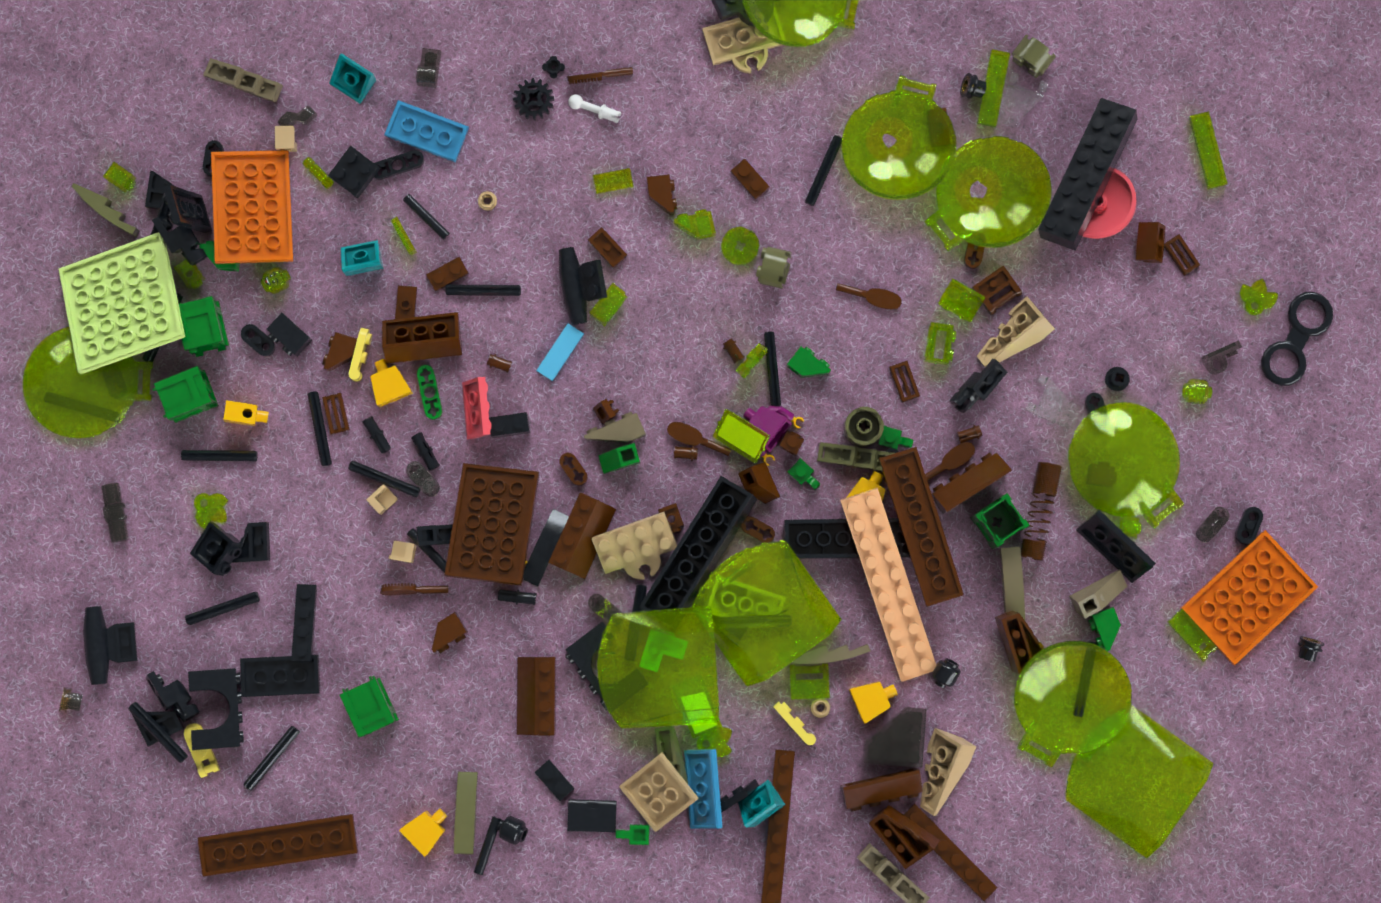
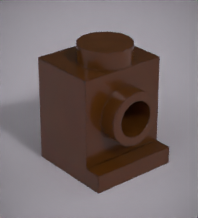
M787 431L779 448L796 456L804 439L793 431Z
M676 503L658 509L659 513L665 512L667 520L669 516L675 517L673 523L669 522L672 533L681 531V527L684 524Z

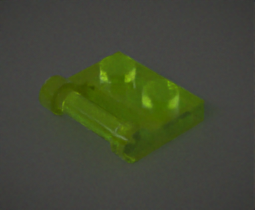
M822 663V665L817 666L789 665L791 700L830 698L828 663ZM822 673L823 679L796 680V674Z

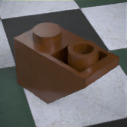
M670 174L647 177L649 199L669 215H674V210H677L676 198H672V191H675L674 179L670 180Z
M335 332V335L330 337L328 347H330L329 353L325 354L322 365H324V369L332 371L351 361L357 338Z
M766 462L751 466L738 473L744 489L764 504L780 497Z
M456 612L438 622L432 645L434 653L439 651L441 654L450 648L448 643L453 641L458 643L466 638L465 634L468 631Z

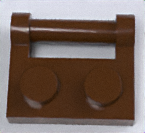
M1004 265L972 287L990 315L996 313L998 308L1015 296L1019 297L1023 294ZM1009 285L1011 291L991 304L989 298Z

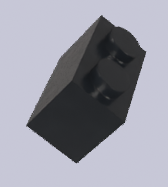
M283 313L266 329L270 332L268 336L276 344L280 341L284 345L282 349L290 356L294 354L298 357L312 341L307 334Z
M527 412L489 417L492 438L531 433Z

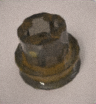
M64 687L59 712L63 710L67 713V709L79 711L83 694L73 693L72 688L68 690Z

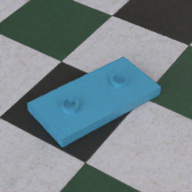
M398 100L384 136L456 163L469 126Z
M716 749L684 750L688 785L698 797L688 807L690 829L723 828Z

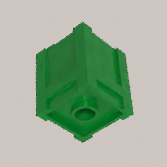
M210 296L179 304L185 338H182L185 351H189L192 355L195 354L196 357L204 356L203 352L218 349V352L226 350V346H229V341L219 301H215Z
M198 366L154 383L155 388H153V391L158 392L166 415H163V417L170 421L174 420L175 423L219 406L205 370L199 369Z
M1008 493L1000 496L970 517L987 540L991 549L1001 546L1005 540L1018 531L1030 526L1012 504V499ZM994 517L1002 520L1000 522L1001 527L992 526Z
M370 676V681L351 690L349 688L346 690L342 689L343 693L340 694V698L359 738L399 720L381 678L376 679L375 676Z

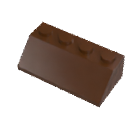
M458 312L382 321V348L386 364L462 355Z
M988 453L981 458L982 462L978 465L972 463L964 468L966 472L961 476L957 473L949 478L950 483L945 486L941 483L933 488V500L942 514L1008 474L1012 469L998 453L994 455Z
M580 492L548 563L585 579L597 554L592 537L607 532L616 509Z
M518 657L517 735H556V657Z
M917 768L840 785L845 808L850 809L851 812L861 810L863 805L869 804L870 807L881 805L880 801L888 800L889 803L899 801V797L907 795V798H914L919 796V792H923L920 770Z

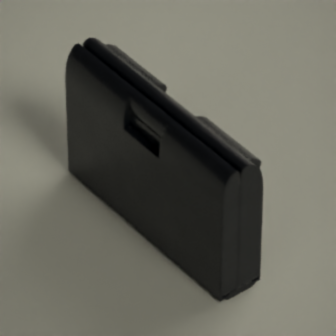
M569 799L567 831L615 833L617 801Z

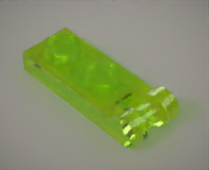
M1180 609L1167 621L1202 662L1208 659L1207 656L1211 652L1214 653L1218 650L1216 645L1183 609ZM1202 643L1206 645L1203 650L1199 648Z

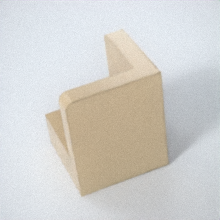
M275 126V149L277 151L288 150L289 152H297L294 126Z
M383 484L366 500L382 515L398 499Z
M394 541L392 553L388 559L413 563L417 545Z

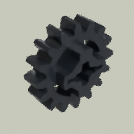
M534 78L531 79V83L524 80L525 85L519 84L520 90L514 91V94L517 96L513 98V102L517 103L515 109H520V116L525 113L527 120L530 116L533 117L534 121H536V116L543 119V113L549 115L548 108L554 107L550 103L555 101L554 96H550L553 91L552 89L547 90L549 87L548 83L542 85L541 79H539L538 83H535ZM544 94L546 95L545 104L542 101V97L544 96ZM522 95L526 98L523 105L521 103ZM532 96L533 98H535L537 96V101L535 102L533 100L531 102L530 97Z

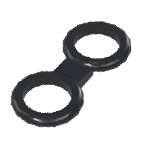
M1304 292L1296 296L1290 303L1288 309V319L1292 326L1285 341L1275 342L1264 351L1261 359L1262 371L1265 377L1272 383L1280 386H1289L1298 382L1304 375L1307 364L1302 350L1310 336H1318L1324 333L1330 327L1333 320V308L1329 300L1322 294ZM1314 300L1322 305L1325 317L1319 327L1310 329L1299 323L1296 311L1302 301ZM1278 349L1290 350L1298 360L1297 371L1289 378L1276 376L1270 368L1269 361L1271 355Z

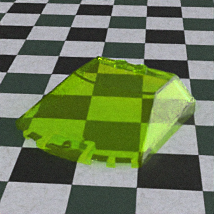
M787 541L761 543V545L746 548L728 558L709 575L707 581L698 590L699 592L691 606V610L746 686L766 681L830 636L842 620Z
M710 606L612 614L602 634L598 650L597 673L604 703L610 715L621 729L719 722L715 637Z
M1130 706L1106 718L1083 741L1072 761L1068 774L1066 800L1143 857L1148 858L1164 843L1208 780L1214 763L1139 709Z

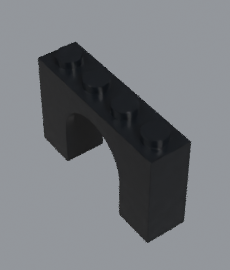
M602 621L566 648L567 654L565 656L571 664L575 662L579 667L577 672L582 679L587 678L591 683L588 687L594 695L597 693L602 698L600 703L606 711L608 709L614 711L647 686L649 682L638 668L616 683H605L595 676L592 670V658L599 648L614 638V635Z
M236 668L189 671V692H219L227 699L230 708L229 716L221 726L214 729L191 730L192 751L240 747V743L244 742L243 731H239V723H243L242 711H238V704L242 703L241 692H237V684H240V672L236 673Z

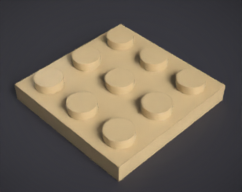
M662 752L619 786L655 832L698 799L697 795Z

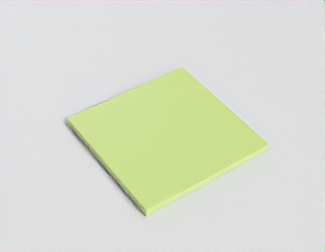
M159 232L59 268L78 373L83 374L185 338L167 245Z

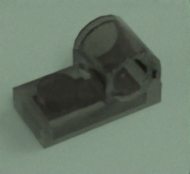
M422 49L421 62L418 65L416 75L418 86L437 88L442 55L441 50Z
M1238 340L1202 356V363L1208 373L1217 375L1225 371L1228 365L1225 355L1229 358L1238 354L1237 350L1242 348L1240 341ZM1214 360L1220 363L1219 370L1213 367Z

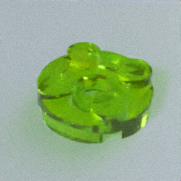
M745 227L730 229L722 239V254L731 264L746 265L752 262L758 254L759 240L753 231ZM738 241H740L741 244L745 243L743 251L735 249V246H737Z
M759 343L746 356L747 359L739 365L736 372L745 379L751 373L750 370L765 356L768 349Z

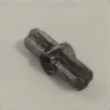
M119 483L105 484L101 486L105 504L103 514L109 526L111 542L129 540L126 524L127 515L124 512L126 506L122 502Z

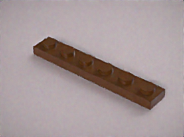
M915 803L903 814L940 840L934 851L983 901L998 888Z

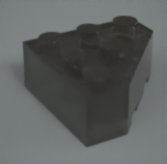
M904 707L864 742L862 762L923 767L927 709Z

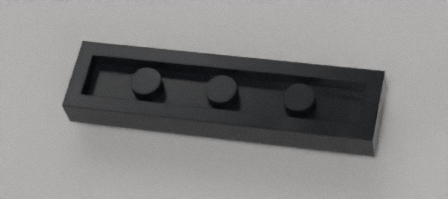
M297 584L292 662H312L317 585Z

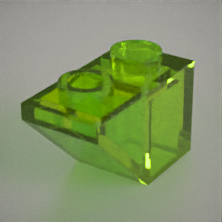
M702 209L689 216L688 213L679 214L674 219V226L696 240L716 236L711 211Z

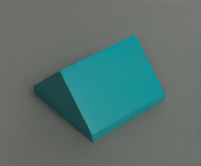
M341 53L329 84L361 104L376 82V78L373 73Z
M378 240L341 247L342 271L346 276L384 269Z
M769 780L762 783L746 798L738 802L746 828L757 826L785 805Z

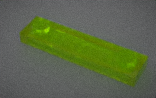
M993 49L990 52L985 78L986 91L981 99L977 124L996 127L1010 57L1008 52Z
M1209 111L1191 115L1189 120L1207 189L1226 186L1228 183Z

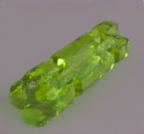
M307 157L303 161V165L309 169L318 181L322 182L321 184L326 189H329L334 184V181L329 176L327 177V174L315 164L311 157Z

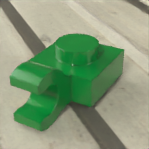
M884 426L878 445L897 450L898 445L911 448L914 440L901 437L902 431Z
M801 458L787 472L800 485L806 482L814 490L820 486V483L811 476L814 470Z
M630 824V830L616 829V838L629 839V845H649V825Z

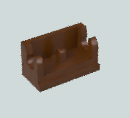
M1139 222L1135 260L1145 263L1163 262L1165 225L1160 222Z

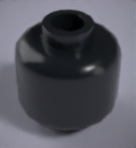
M948 658L939 660L932 672V677L936 680L935 684L941 688L954 686L961 673L958 668L959 664Z
M513 816L501 820L497 828L499 837L513 845L519 842L522 843L528 833L526 823Z

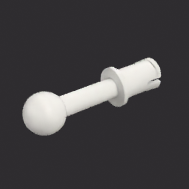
M577 94L570 96L568 104L572 109L583 108L598 114L599 119L605 118L615 123L619 122L620 118L618 116H621V112L608 108L605 104L599 107L583 101L582 97Z

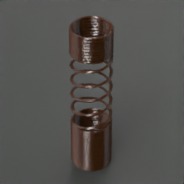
M1038 462L1031 494L1036 498L1039 497L1033 493H1046V496L1056 497L1062 467L1057 464ZM1044 499L1045 501H1031L1030 505L1038 508L1031 503L1055 504V502ZM1042 509L1043 511H1029L1028 514L1031 517H1035L1030 513L1052 514L1053 512L1046 509ZM1040 519V520H1042V521H1035V520H1033V521H1027L1028 523H1029V522L1051 523L1050 521L1045 520V519ZM1038 528L1040 531L1027 530L1024 534L1031 537L1026 532L1049 533V531ZM1036 538L1037 540L1022 539L1021 557L1026 558L1027 556L1032 557L1034 560L1043 561L1047 541Z

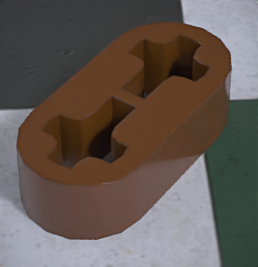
M981 233L972 234L968 240L964 263L970 269L977 268L982 262L986 239ZM976 237H979V241L982 244H979L977 249H974L975 243L972 242V239L975 240ZM973 252L976 253L975 259L978 260L974 265L968 260V258L972 257Z
M564 453L559 459L561 467L573 484L577 486L584 485L588 479L586 471L572 453ZM566 456L573 458L571 462L574 468L571 469L568 464L563 465ZM575 469L579 474H584L582 482L574 480L576 475L573 471Z
M746 517L741 525L742 530L746 534L763 543H769L775 537V531L772 527L754 517ZM750 520L754 521L753 525L756 526L758 529L754 530L750 528L749 530H746V525L744 524V522H749ZM759 529L763 531L769 529L772 537H767L766 540L763 539V534L758 532Z

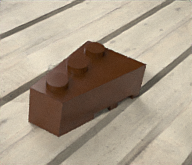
M1009 611L995 617L1012 672L1022 674L1054 662L1020 613Z
M890 805L874 815L869 822V825L905 870L934 850L940 842L938 838Z

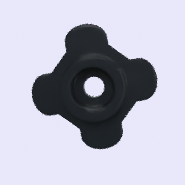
M551 56L542 65V69L547 71L551 78L555 79L560 71H564L565 65L560 63L556 56Z

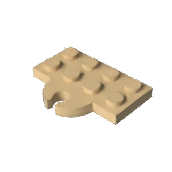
M775 7L773 8L772 16L765 25L762 22V15L754 13L755 17L760 20L758 27L747 25L740 18H735L702 28L713 66L732 61L734 67L739 71L751 73V68L746 62L748 59L753 58L757 61L756 69L758 71L761 70L766 64L768 49L785 45V39Z
M665 512L592 537V542L605 574L624 568L627 574L640 580L645 579L644 573L639 569L641 565L646 564L650 566V575L652 577L659 570L661 563L660 555L675 550L677 547Z

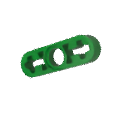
M422 365L417 370V378L424 411L429 419L436 420L442 416L443 410L435 372L431 366ZM423 369H427L428 372L431 371L428 379L429 382L433 380V384L428 383L422 386V382L426 383L425 377L421 376V373L424 372ZM428 387L435 389V395L431 398H427L424 394ZM437 399L438 402L433 403L434 407L439 409V411L436 412V416H433L431 413H428L431 410V404L428 403L426 405V401Z

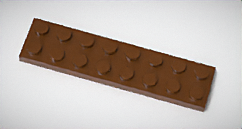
M917 447L879 458L926 607L963 596L964 593Z
M353 814L198 837L203 877L358 853Z

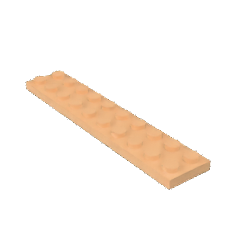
M878 488L840 500L901 682L933 672L936 662Z

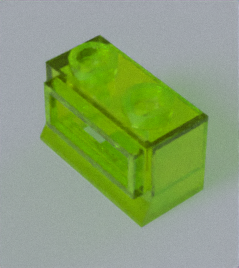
M614 283L606 290L607 298L600 299L589 312L590 316L604 327L628 298L626 292Z
M934 322L929 324L924 362L947 365L949 361H952L954 350L951 349V343L955 342L956 331H953L954 325ZM937 330L946 332L943 359L934 358Z

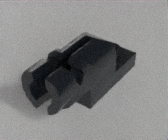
M158 216L152 220L170 252L180 253L182 251L181 254L189 262L190 266L198 264L208 257L204 249H196L200 242L191 229L178 226L172 230L173 225L171 221L164 216Z
M992 359L981 373L973 372L949 402L957 404L955 408L965 413L977 400L984 401L1008 372L996 359Z
M154 671L147 674L146 680L165 711L174 707L173 710L183 722L199 714L200 711L196 704L187 705L192 697L180 681L176 680L163 687L165 683L160 674L156 675Z

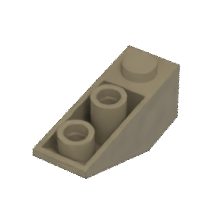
M629 412L622 415V419L615 422L613 419L604 423L605 427L600 429L594 427L587 430L584 438L585 440L630 443L646 436V433L637 413Z
M1119 569L1069 597L1075 611L1085 619L1102 610L1127 587V584Z

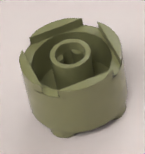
M1025 35L1012 52V61L1019 67L1026 66L1029 69L1027 72L1034 78H1037L1038 75L1042 76L1056 56L1054 53L1050 55L1048 53L1050 49L1033 37L1029 40V35Z
M763 247L761 259H763L762 266L759 265L756 272V277H758L760 284L783 289V284L786 283L790 268L787 259L791 258V251Z
M859 407L853 410L844 422L846 438L850 443L858 447H867L874 444L881 437L884 430V422L875 409L870 407ZM863 422L868 427L865 431H861L862 429L859 427Z

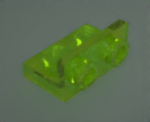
M952 278L938 304L945 310L955 313L962 320L971 322L985 297Z

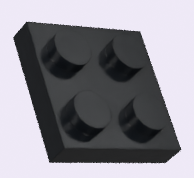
M350 145L328 176L356 198H359L381 168Z

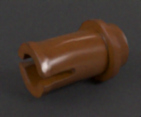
M731 338L723 343V349H726L735 364L743 359L744 356L735 344L736 340L734 341Z
M490 354L487 365L490 368L495 367L508 373L512 361L496 356L497 354Z
M973 425L972 428L957 432V435L961 437L959 438L960 443L975 438L980 439L979 437L983 436L979 425Z
M675 446V459L697 460L698 448H694V446L692 448Z

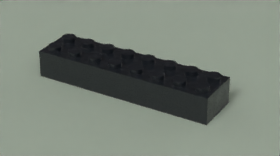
M1104 98L1100 99L1039 226L1040 238L1076 251L1138 120L1136 109Z
M720 476L639 608L676 630L756 503L757 498L728 479Z
M888 518L900 557L910 558L898 518ZM847 519L784 520V559L859 558Z

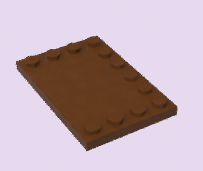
M463 463L444 574L446 577L522 586L539 472Z

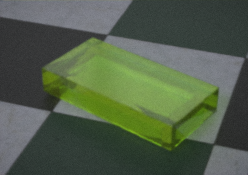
M630 168L593 175L596 194L634 187Z
M398 217L391 219L410 255L417 253Z

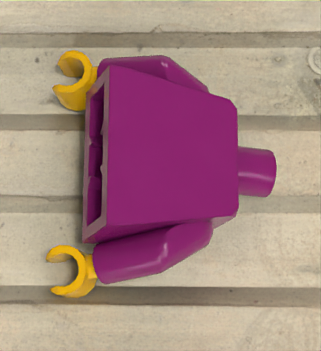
M761 406L757 412L749 408L743 415L749 421L746 424L747 426L766 437L758 453L759 457H763V462H766L767 457H772L775 461L774 456L766 452L770 453L791 425L796 429L801 428L796 425L797 419L804 422L802 417L795 418L793 413L782 406H769L767 408Z

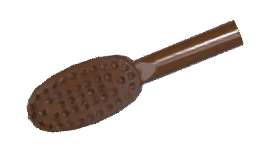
M633 68L610 69L604 72L567 76L569 84H574V80L575 84H577V80L578 83H584L587 80L590 82V78L591 82H593V78L594 81H596V78L598 81H601L602 77L633 75Z
M837 283L836 286L837 291L866 298L870 304L879 308L895 310L902 304L899 295L885 289L872 288L866 291Z
M672 422L668 425V434L681 443L693 446L700 444L726 456H729L731 452L730 448L703 438L701 432L690 425L681 422Z
M964 442L952 448L943 457L941 464L925 474L927 481H930L946 469L952 470L967 462L975 453L974 445L970 442Z
M391 583V586L388 584V587L387 584H385V587L383 584L380 591L382 595L448 593V585L416 587V584L411 583V586L410 583H408V586H406V583H404V586L403 583H401V586L400 583H398V586L396 583L394 586Z

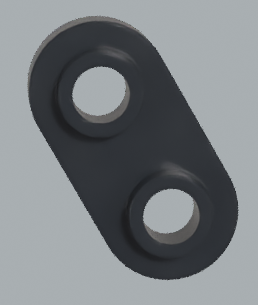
M248 324L242 328L241 338L258 354L267 357L274 353V341L257 326ZM251 331L255 333V336L253 338H249L248 336L249 332ZM264 344L269 345L268 350H263L262 347Z
M1249 507L1244 510L1235 531V537L1238 542L1249 544L1255 540L1263 520V513L1259 508ZM1250 513L1255 515L1254 520L1249 519ZM1243 531H1246L1248 533L1247 538H1244L1242 536Z

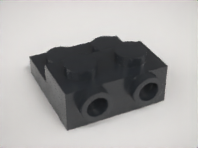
M210 521L190 554L213 574L224 576V574L230 572L232 568L230 564L234 558L240 556L242 552L240 548L243 544L232 534L226 533L216 523Z

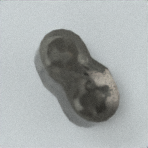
M306 106L298 113L287 111L277 123L279 126H294L298 122L307 125L316 118L317 113L311 106Z
M417 461L409 463L406 468L409 478L427 496L437 495L440 490L437 480L421 463Z
M1221 506L1216 507L1197 528V538L1202 542H1209L1229 520L1228 510Z
M593 594L589 598L588 606L594 613L612 626L622 624L624 621L623 612L600 594Z

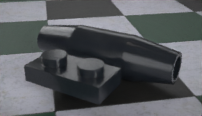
M574 247L559 249V276L564 304L572 325L587 323V301L607 298L601 260L582 263L580 266Z
M101 606L86 607L83 637L85 662L91 685L107 684L109 660L117 663L138 661L135 622L114 624L107 628Z

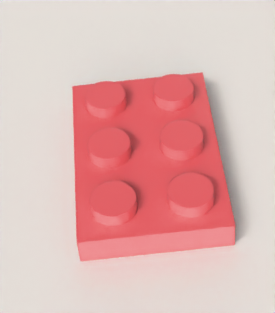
M477 377L463 382L467 439H476L490 435L491 422L488 413L490 405L487 401L488 385L485 377Z

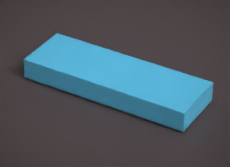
M568 323L536 371L553 382L584 333Z

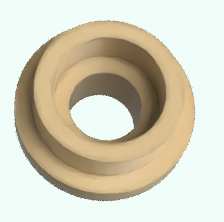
M486 191L478 197V204L483 210L489 211L495 208L497 198L492 192ZM490 198L491 203L485 204L484 200Z
M823 698L815 699L811 704L812 714L818 718L828 715L830 711L828 701ZM822 704L824 706V710L822 712H819L817 710V705Z

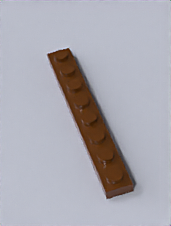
M775 749L772 785L785 805L769 816L761 903H781L795 751Z

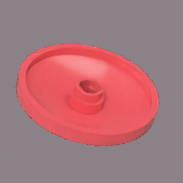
M1114 169L1083 237L1092 239L1110 237L1123 230L1133 218L1137 204L1136 192L1130 179L1121 171Z

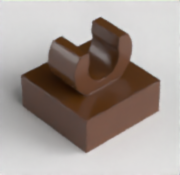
M605 399L593 408L602 425L610 421L619 412L618 409L613 410L610 405L614 403L613 400L607 401Z

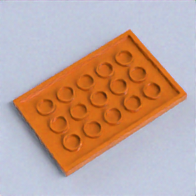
M289 151L211 152L215 264L293 262Z
M1263 530L1253 542L1249 543L1180 609L1231 664L1236 665L1312 594L1318 586L1266 530Z

